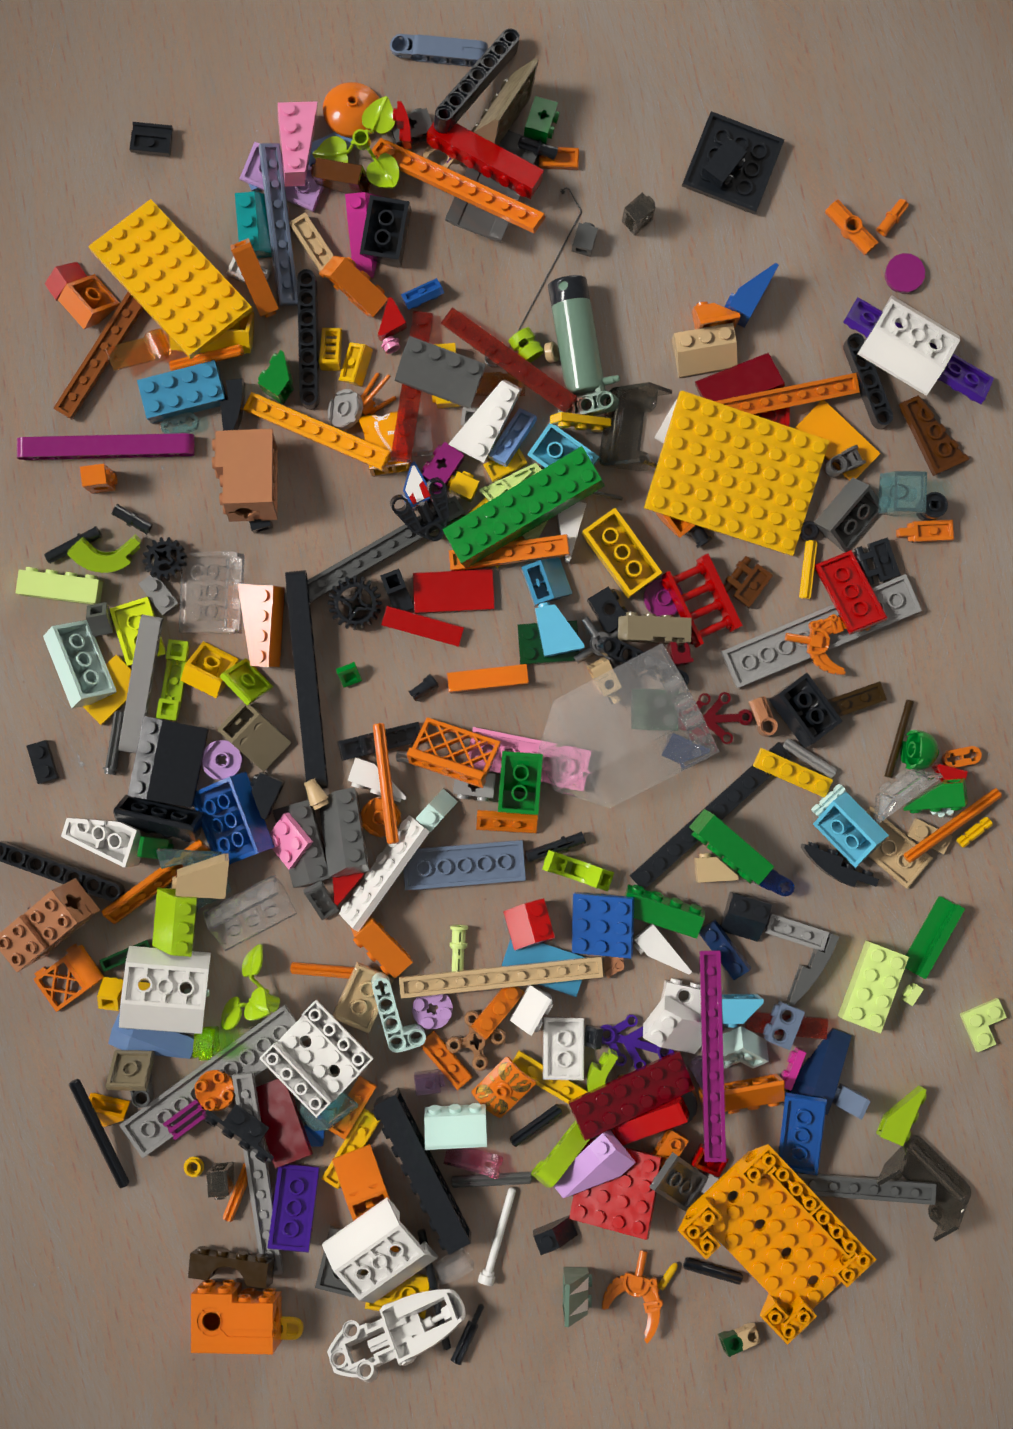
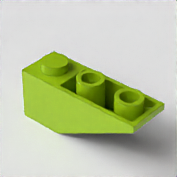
M918 1085L885 1112L876 1133L880 1137L900 1146L908 1142L911 1135L910 1128L912 1124L916 1123L919 1116L918 1109L926 1100V1089Z

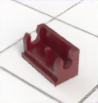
M670 642L666 646L670 665L675 667L689 665L694 662L693 658H691L690 647L687 642L684 643V646L681 645L679 649L676 642Z

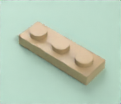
M305 212L290 221L289 225L320 272L334 255Z

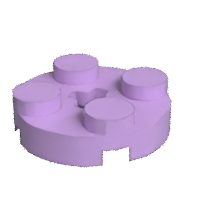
M214 741L205 748L202 766L206 774L211 778L223 780L238 774L242 767L243 756L229 741ZM219 755L222 757L226 755L227 763L219 765L217 757Z
M448 994L416 997L413 1002L412 1013L416 1022L423 1026V1028L438 1029L448 1023L452 1016L453 1005ZM430 1003L433 1006H438L435 1014L427 1011Z

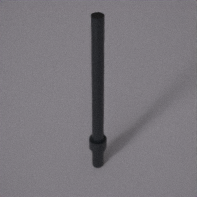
M425 1229L418 1230L420 1245L425 1241L428 1244ZM431 1262L425 1267L430 1291L438 1290L434 1267ZM441 1301L434 1305L436 1315L441 1313ZM445 1320L438 1321L436 1327L446 1323ZM449 1335L442 1340L443 1350L451 1348Z

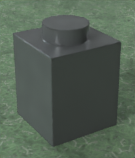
M588 222L578 224L572 252L591 257L598 228Z
M107 602L88 605L86 620L92 635L98 636L113 633V620Z

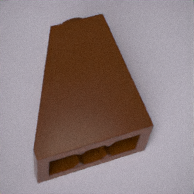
M316 158V162L311 168V176L317 185L345 194L369 193L371 183L362 165Z

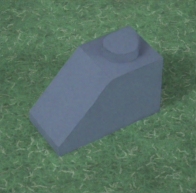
M841 1083L837 1087L833 1100L836 1106L861 1120L871 1102L862 1093Z

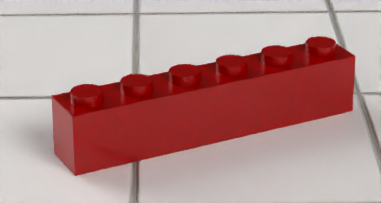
M433 122L427 131V144L433 149L446 153L450 158L457 159L468 168L481 172L483 176L492 178L503 187L516 191L522 197H527L531 200L542 182L543 169L458 123L449 132L440 133L435 130Z

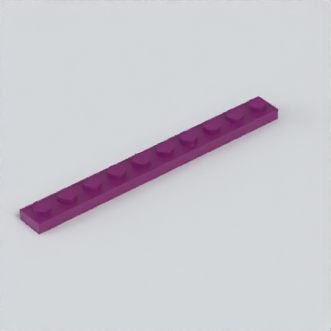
M699 951L704 1162H726L720 951Z

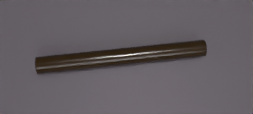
M906 700L885 771V777L892 778L914 701Z

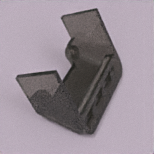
M651 382L612 388L609 392L618 398L619 405L615 411L604 414L605 418H611V426L604 428L602 431L599 454L600 464L610 468L633 471L656 470L657 463L650 462L648 453L640 451L644 413L654 410L657 405L658 396L672 394V390ZM611 397L606 398V406L611 403Z
M914 1135L885 1163L877 1184L880 1186L890 1179L896 1181L902 1178V1176L907 1181L936 1183L935 1205H929L928 1207L930 1219L938 1225L933 1240L936 1242L959 1229L971 1197V1189L968 1183L920 1136Z

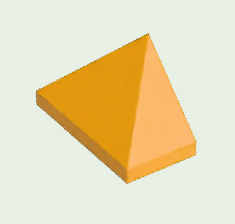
M90 1093L89 1096L103 1127L124 1121L130 1101L96 1093Z

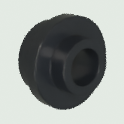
M812 521L804 522L800 537L805 541L816 539L819 534V528ZM806 528H810L812 530L811 535H807L805 533Z

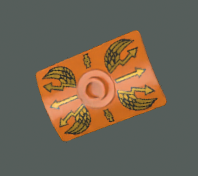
M505 1057L471 1093L480 1104H486L487 1111L498 1118H502L536 1085V1081L522 1072L510 1057Z

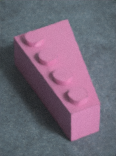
M318 101L278 103V125L285 187L305 186L317 120Z

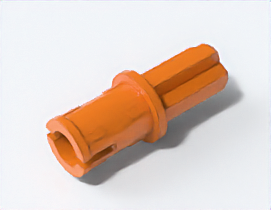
M899 199L891 211L886 213L885 219L876 228L880 235L886 237L895 223H899V218L909 206L907 201Z

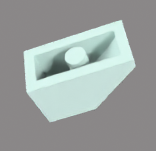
M442 789L416 817V820L428 831L432 832L458 801L446 790Z

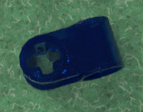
M773 869L759 885L781 896H789L795 889L794 883L790 879L780 875ZM787 882L786 886L789 888L788 891L784 890L783 892H781L782 888L779 887L780 884H785Z

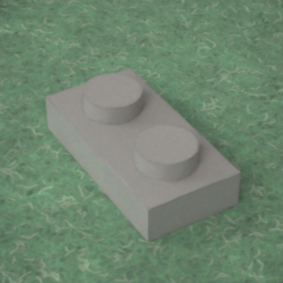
M149 575L138 583L163 616L179 605L173 594L162 580L159 581L157 576L153 578Z

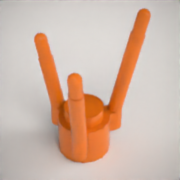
M376 373L360 396L363 402L362 413L365 416L369 413L374 415L376 411L396 400V396H393L373 407L376 403L372 398L389 380V374L368 396L367 394L379 377V373Z

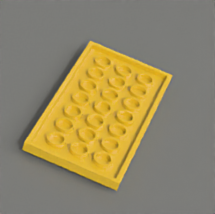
M151 199L88 246L90 251L190 359L253 311L252 306Z

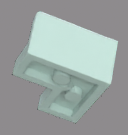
M742 1026L724 1033V1069L739 1062L751 1068H756L769 1062L766 1039Z

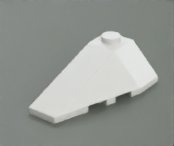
M78 818L66 819L61 837L124 868L137 866L140 863L141 857H137L141 834L138 829L124 822Z

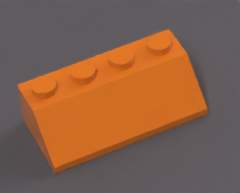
M776 1073L724 1083L725 1112L728 1111V1114H734L744 1108L756 1110L760 1108V1105L768 1104L769 1107L780 1105V1102L785 1101L784 1080ZM698 1087L703 1112V1087Z

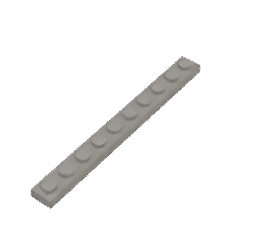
M254 1071L233 1074L232 1080L236 1104L261 1121ZM263 1137L258 1146L266 1151ZM243 1149L259 1254H266L268 1258H275L273 1275L283 1274L284 1267L281 1250L267 1248L273 1210V1195L268 1162H261L255 1157L256 1153L250 1149L249 1151Z

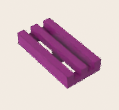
M196 1098L165 1121L163 1125L168 1128V1132L176 1140L205 1118L203 1115L206 1110ZM194 1105H197L198 1108L177 1124L174 1126L170 1124ZM200 1111L202 1112L201 1116H199L197 1119H195L193 1122H191L178 1133L176 1132V1129L187 1122Z

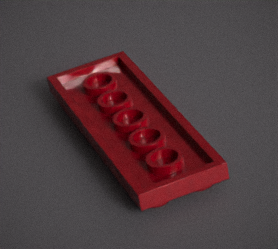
M675 1051L568 1101L581 1135L586 1141L695 1088L680 1052Z

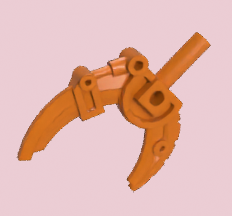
M832 614L824 620L820 619L810 622L808 624L810 629L809 636L786 633L785 641L807 644V653L810 654L811 659H813L812 662L819 666V669L830 674L845 675L846 671H844V668L831 661L825 653L830 645L829 635L846 629L840 617Z
M640 1250L635 1273L626 1272L625 1275L616 1277L608 1285L607 1291H605L603 1296L602 1309H609L613 1300L624 1291L633 1297L642 1296L645 1301L643 1303L645 1314L648 1313L647 1326L644 1332L646 1336L644 1341L648 1344L658 1328L660 1309L664 1302L660 1299L658 1293V1279L656 1277L647 1278L643 1276L648 1252Z

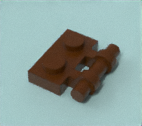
M745 556L742 561L736 564V569L731 576H727L724 587L727 592L732 587L737 589L733 597L749 608L773 575L759 564H756L753 569L748 567L752 560ZM742 573H745L748 576L741 584L737 580Z

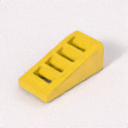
M322 328L319 357L320 369L323 371H340L342 328ZM326 336H337V339H326Z

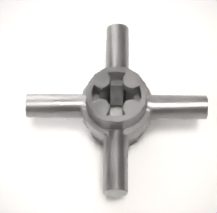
M589 617L583 619L582 623L590 633L591 639L589 647L574 656L576 662L580 663L592 654L605 656L597 650L596 644L598 639L602 637L617 639L618 629L610 634L598 632ZM610 641L606 643L605 649L607 651L611 649ZM605 656L614 671L621 667L617 661Z

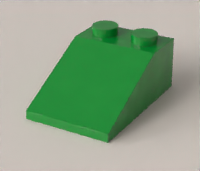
M502 751L498 812L538 815L543 754Z

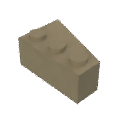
M626 612V616L618 617V640L668 645L670 642H676L677 644L691 642L692 618L673 617V615H661V617H658L656 614L638 616L637 612Z

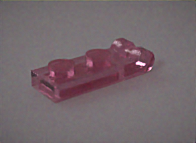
M473 1148L447 1149L443 1164L498 1179L500 1174L499 1166L502 1165L503 1157ZM486 1161L492 1163L491 1167L485 1166Z

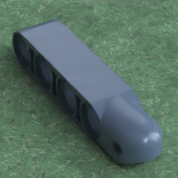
M398 34L392 38L390 49L392 54L399 58H409L418 62L473 67L487 51L488 44L480 40Z

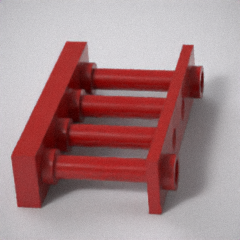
M709 553L698 558L696 566L675 576H672L671 572L668 571L661 576L662 585L665 590H668L680 617L692 618L690 643L694 644L695 648L703 645L702 638L723 628H727L732 632L743 626ZM699 573L703 574L706 581L704 585L681 595L676 585L677 583ZM706 592L712 593L713 603L691 613L689 612L685 604L686 601ZM714 610H720L723 617L721 621L698 631L693 620Z

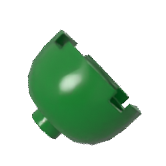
M909 731L906 734L909 737L907 741L902 742L900 752L901 761L906 764L905 768L925 770L931 767L939 756V749L935 738L924 731Z

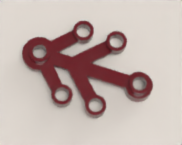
M727 692L720 693L718 700L704 715L695 716L703 705H707L711 701L710 695L703 693L699 695L698 701L689 711L684 710L676 715L675 723L681 730L692 731L703 745H710L713 742V736L709 733H704L696 724H705L720 738L723 744H730L733 741V735L725 732L716 723L738 722L741 725H749L754 717L753 713L748 709H743L738 714L715 715L724 704L730 702L731 696ZM723 694L728 697L726 702L721 700ZM702 696H707L708 701L706 703L701 701ZM744 713L749 715V719L747 721H744L742 719V715ZM683 717L689 718L688 724L682 722ZM725 734L730 736L729 742L723 740ZM704 736L710 737L709 743L703 741Z

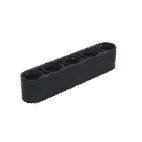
M853 333L844 342L843 350L852 373H857L860 395L873 427L884 429L892 422L893 412L875 365L858 355L865 342L864 337L859 333ZM850 341H855L858 344V348L851 347ZM857 359L863 360L865 367L859 366ZM864 378L871 379L872 385L865 384ZM871 396H876L879 399V404H874L871 401ZM879 414L886 417L885 423L879 421Z
M602 637L597 642V650L601 654L669 687L683 689L689 684V676L686 672L613 637ZM608 641L611 642V649L609 651L605 649ZM627 649L629 655L627 659H624L623 652ZM642 658H645L646 664L642 668L640 661ZM662 666L663 673L659 676L657 670ZM676 675H679L680 681L678 684H676L674 680Z

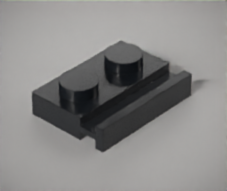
M143 122L132 123L133 130L131 132L129 149L131 153L171 156L172 132L174 129L172 125Z

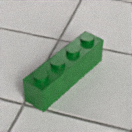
M628 884L624 896L634 897L635 919L697 939L705 919V909L696 904L689 905L683 903L678 898L671 899L665 897L657 891L650 892L644 890L639 885L632 886Z

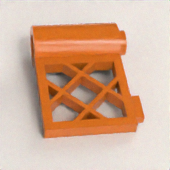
M75 943L66 950L67 954L48 969L44 966L34 973L36 977L33 980L56 1012L105 977L82 944L78 946ZM65 963L68 968L67 976L58 974L59 965ZM44 976L53 977L52 987L45 986L41 979ZM57 978L67 979L65 990L56 988ZM71 980L77 981L82 989L78 992L69 991ZM55 992L65 993L64 1002L60 1005L54 999Z

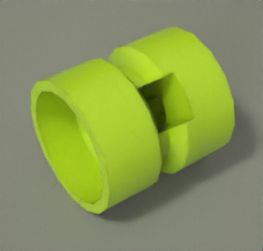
M530 327L518 331L508 340L512 349L518 351L517 357L523 365L535 361L544 353V349L539 341L534 340L535 335Z

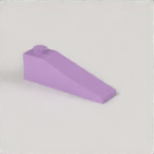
M608 1130L602 1133L574 1159L554 1187L564 1199L623 1175L636 1162L614 1134Z

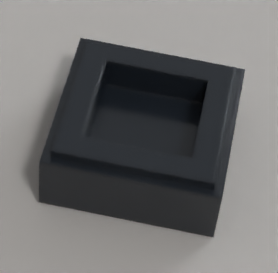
M586 1025L584 1046L601 1049L603 1029Z

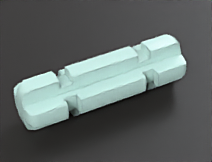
M837 784L833 791H830L825 798L819 801V804L812 807V812L819 817L833 800L846 792V789L841 784Z

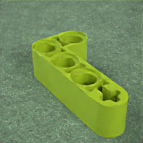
M576 1120L546 1159L541 1160L531 1172V1175L546 1188L553 1187L590 1140L585 1141Z

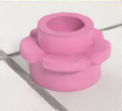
M389 336L383 340L381 347L385 350L386 354L394 353L400 348L399 338Z

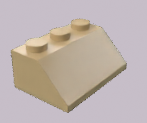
M733 323L673 334L672 345L679 378L721 371L738 365L737 341Z

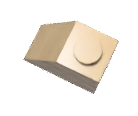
M224 853L177 869V877L173 876L172 889H176V896L225 899L229 854Z

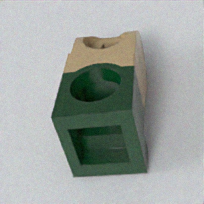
M748 1323L740 1328L729 1332L723 1331L718 1334L723 1351L728 1357L755 1346L761 1341L755 1323Z

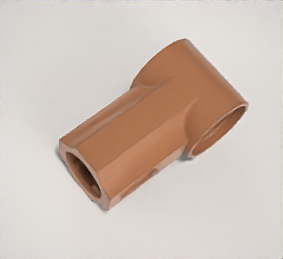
M763 696L748 702L758 726L759 734L763 737L773 735L778 729V724L772 715L766 697ZM764 722L772 725L773 729L771 732L764 731Z

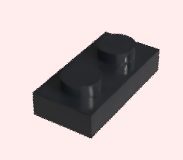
M48 740L27 745L37 784L58 779L59 776Z

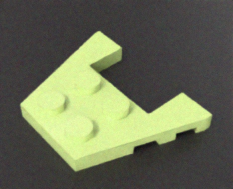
M534 463L506 478L481 488L479 492L488 501H491L542 469ZM548 520L522 536L525 540L539 538Z

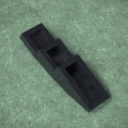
M419 722L385 729L388 750L414 744L421 730ZM374 733L337 742L342 761L376 753Z

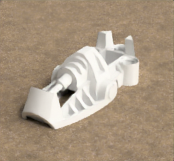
M451 1289L425 1291L383 1305L379 1310L382 1318L371 1324L365 1323L360 1325L354 1320L344 1323L342 1330L331 1343L327 1353L334 1373L351 1378H360L364 1382L371 1383L378 1376L377 1367L394 1359H397L399 1365L406 1366L414 1362L416 1356L445 1339L465 1319L464 1304L459 1295ZM445 1299L447 1305L441 1309L440 1314L433 1318L429 1316L424 1320L418 1315V1313ZM442 1319L448 1321L429 1331H426L427 1329L435 1326V1323ZM356 1326V1335L350 1337L349 1330ZM385 1331L384 1334L368 1340V1347L371 1353L388 1345L390 1347L373 1354L374 1356L367 1360L364 1358L354 1362L351 1354L352 1346ZM344 1355V1363L337 1365L338 1357ZM367 1366H370V1367H371V1373H370V1375L367 1376V1377H364V1376H363V1370H364V1368L367 1367Z

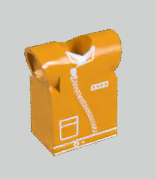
M407 410L390 412L384 416L369 415L359 418L365 441L392 453L384 471L369 466L371 476L409 471L410 461L405 434Z

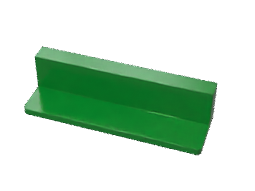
M938 896L906 953V956L909 958L905 969L923 979L928 977L965 908Z

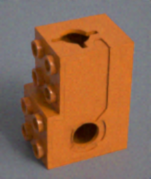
M214 1279L203 1280L191 1293V1353L273 1355L282 1341V1291H276L273 1288L264 1289L263 1291L246 1288L242 1291V1283L235 1282L232 1279L224 1280L223 1282H215Z

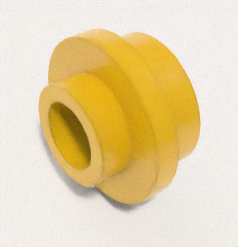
M197 1156L189 1157L184 1163V1172L190 1177H198L204 1170V1162ZM192 1163L197 1164L198 1168L196 1170L191 1168Z

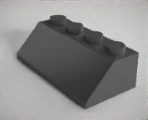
M409 336L402 353L395 381L470 409L484 375L486 364Z
M355 787L334 791L327 795L329 803L319 808L329 878L369 871L358 793Z
M309 800L272 810L276 824L284 813L289 812L313 841L296 866L288 869L293 888L329 879L322 836L313 806H310Z

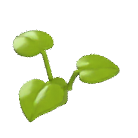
M385 96L377 99L366 108L362 115V124L367 129H358L354 132L353 140L348 150L347 144L342 138L332 136L325 139L312 153L315 160L316 158L348 163L347 154H350L356 145L360 150H367L374 162L367 166L366 170L370 183L380 188L396 187L400 175L397 161L388 153L381 154L377 159L370 148L371 139L368 135L373 134L375 131L379 134H386L393 129L396 121H393V108L389 98Z
M258 944L251 949L242 963V975L249 977L259 988L253 991L248 1003H240V998L235 996L225 1004L221 1015L223 1030H231L237 1026L241 1019V1008L245 1007V1018L249 1021H254L270 1015V1012H275L280 1005V998L269 994V990L264 988L254 978V975H257L262 967V944Z

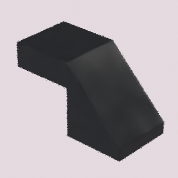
M399 568L380 575L392 607L405 611L414 609Z

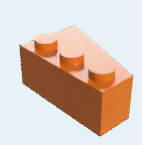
M333 256L320 271L319 275L322 278L327 277L334 284L333 287L337 291L340 289L348 297V300L365 315L374 317L388 300L384 295L385 291L379 285H374L370 281L371 277L366 272H360L356 268L357 264L350 257Z

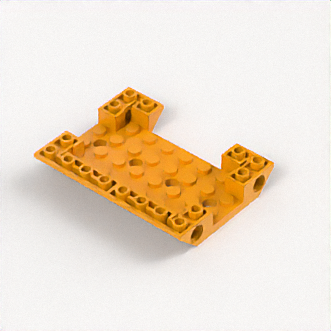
M769 1144L748 1151L688 1208L678 1228L683 1237L706 1260L721 1246V1243L769 1293L761 1310L760 1317L787 1345L817 1317L813 1309L841 1282L848 1288L877 1260ZM731 1191L738 1192L734 1200L728 1199V1194ZM763 1219L765 1221L763 1227L755 1228L757 1220ZM784 1248H791V1253L788 1256H782L781 1253ZM811 1276L818 1277L817 1282L814 1284L808 1283Z

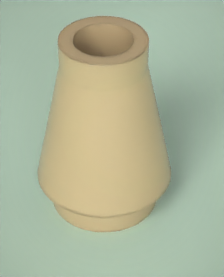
M315 778L304 783L310 806H313L314 810L329 803L327 800L328 796L316 782Z

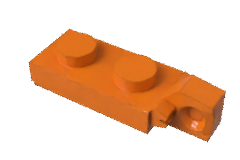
M953 520L914 521L908 523L907 528L896 530L897 538L908 537V542L954 540Z

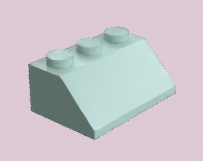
M472 1103L470 1105L452 1104L450 1106L432 1105L425 1107V1150L487 1147L486 1104Z

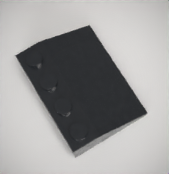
M144 716L127 796L193 808L209 729Z

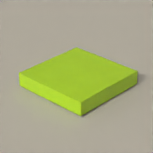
M247 658L220 675V678L247 706L273 688L269 681L254 666H250V661Z

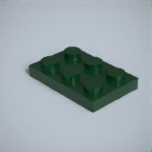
M577 620L567 621L578 635ZM517 624L520 665L576 661L574 656L578 655L580 651L544 657L538 624Z

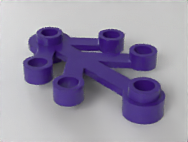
M634 1014L627 1015L625 1020L614 1026L605 1024L599 1027L603 1029V1033L605 1031L610 1032L608 1038L602 1036V1044L608 1045L609 1048L616 1051L618 1057H624L622 1063H618L616 1060L615 1063L618 1066L625 1065L627 1058L620 1052L616 1042L624 1044L634 1062L636 1070L639 1069L636 1067L638 1062H643L644 1066L646 1063L640 1058L635 1047L657 1053L659 1058L667 1056L674 1051L668 1049V1053L664 1055L661 1053L663 1048L653 1043L639 1040L638 1038L643 1036V1026L626 1036L618 1034L629 1026L634 1027L637 1025L638 1019ZM634 1017L635 1022L633 1024H629L628 1018Z

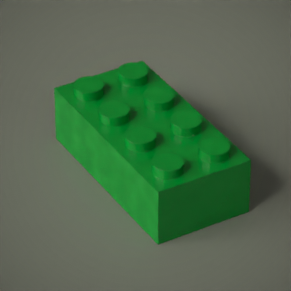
M706 809L689 826L694 831L691 834L705 846L708 844L707 848L712 853L722 858L721 860L734 871L737 870L736 873L750 884L755 882L760 885L775 867Z

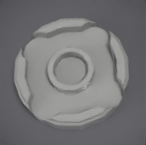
M343 389L335 394L334 400L331 399L328 406V419L335 427L348 429L358 422L362 414L363 402L360 395L353 390Z

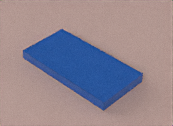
M792 1093L785 1094L778 1155L794 1172L818 1176L827 1099Z

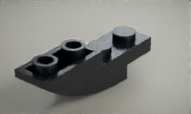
M808 842V845L801 844V849L813 864L833 879L854 888L857 881L877 887L879 879L874 878V873L863 870L862 873L857 872L854 866L847 863L841 866L843 858L838 856L839 852L829 848L827 851L820 850V845Z

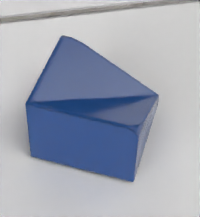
M306 1123L304 1128L311 1147H323L326 1126Z

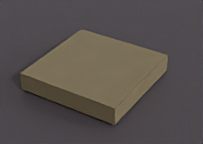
M115 1050L105 1086L106 1089L147 1091L155 1052Z

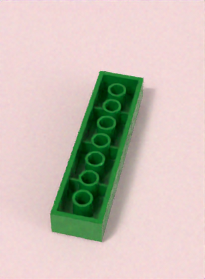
M581 446L442 530L460 563L467 569L605 487L584 448Z

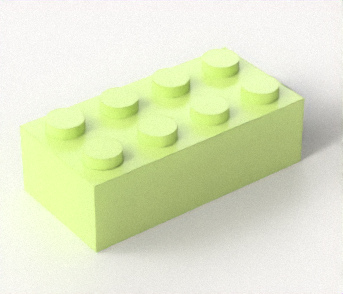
M865 940L838 1016L846 1021L881 1034L909 957Z

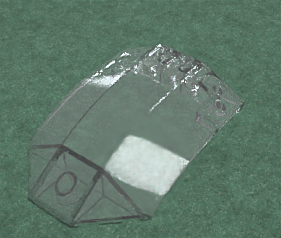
M661 643L554 700L537 754H543L542 767L556 792L611 808L717 754L719 749L684 679Z

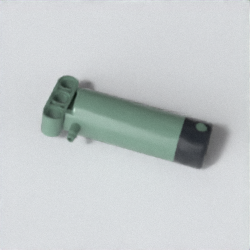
M569 275L557 278L548 284L567 395V400L559 404L558 412H566L570 406L573 407L572 413L589 416L615 411L619 405V400L614 394L606 391L605 386L619 382L620 376L616 375L605 378L603 376L587 279L582 275ZM607 397H611V403L608 406H604V400ZM591 401L592 407L586 411L585 405Z

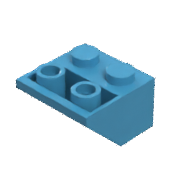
M560 557L539 560L522 567L521 570L535 607L538 604L551 602L573 594Z

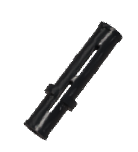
M581 831L568 837L562 836L559 840L525 851L528 862L531 863L546 857L548 849L557 853L564 850L567 852L570 851V848L585 844L586 841Z

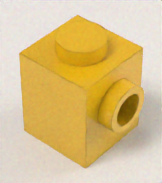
M457 471L456 476L452 475L448 482L449 491L451 494L472 502L480 482L473 479L474 475L463 471V473Z

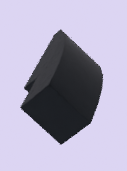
M242 378L226 380L228 400L220 401L223 431L238 430L241 424L243 408L245 406V382Z

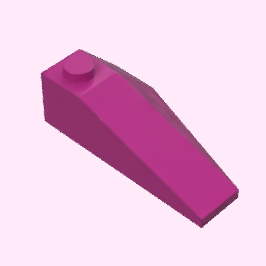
M366 192L345 194L351 259L357 264L356 268L360 272L364 271L371 278H374L377 262L360 255V248L370 195H378Z

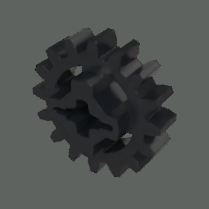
M160 537V542L157 543L155 540H152L153 546H146L149 551L143 552L147 559L142 560L144 565H147L145 570L150 572L153 578L157 576L159 581H161L165 577L167 581H170L171 575L177 578L176 573L178 571L183 573L181 566L187 565L183 560L187 558V555L183 553L185 549L183 546H179L180 544L177 540L172 542V539L168 537L164 541ZM160 556H161L162 558H166V559L168 558L169 561L164 560V559L162 560V559L160 558Z

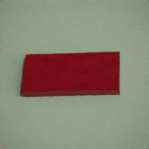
M768 352L695 381V386L701 397L718 401L785 387V382Z
M279 1079L256 1087L261 1122L269 1127L264 1137L270 1154L274 1156L272 1160L274 1167L278 1168L312 1155L313 1151L293 1093Z

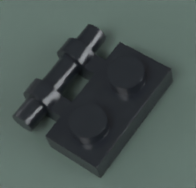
M888 537L867 544L869 549L867 553H864L862 546L854 549L856 559L870 586L875 584L872 576L878 575L879 581L882 582L901 575ZM872 558L875 569L870 570L867 559Z

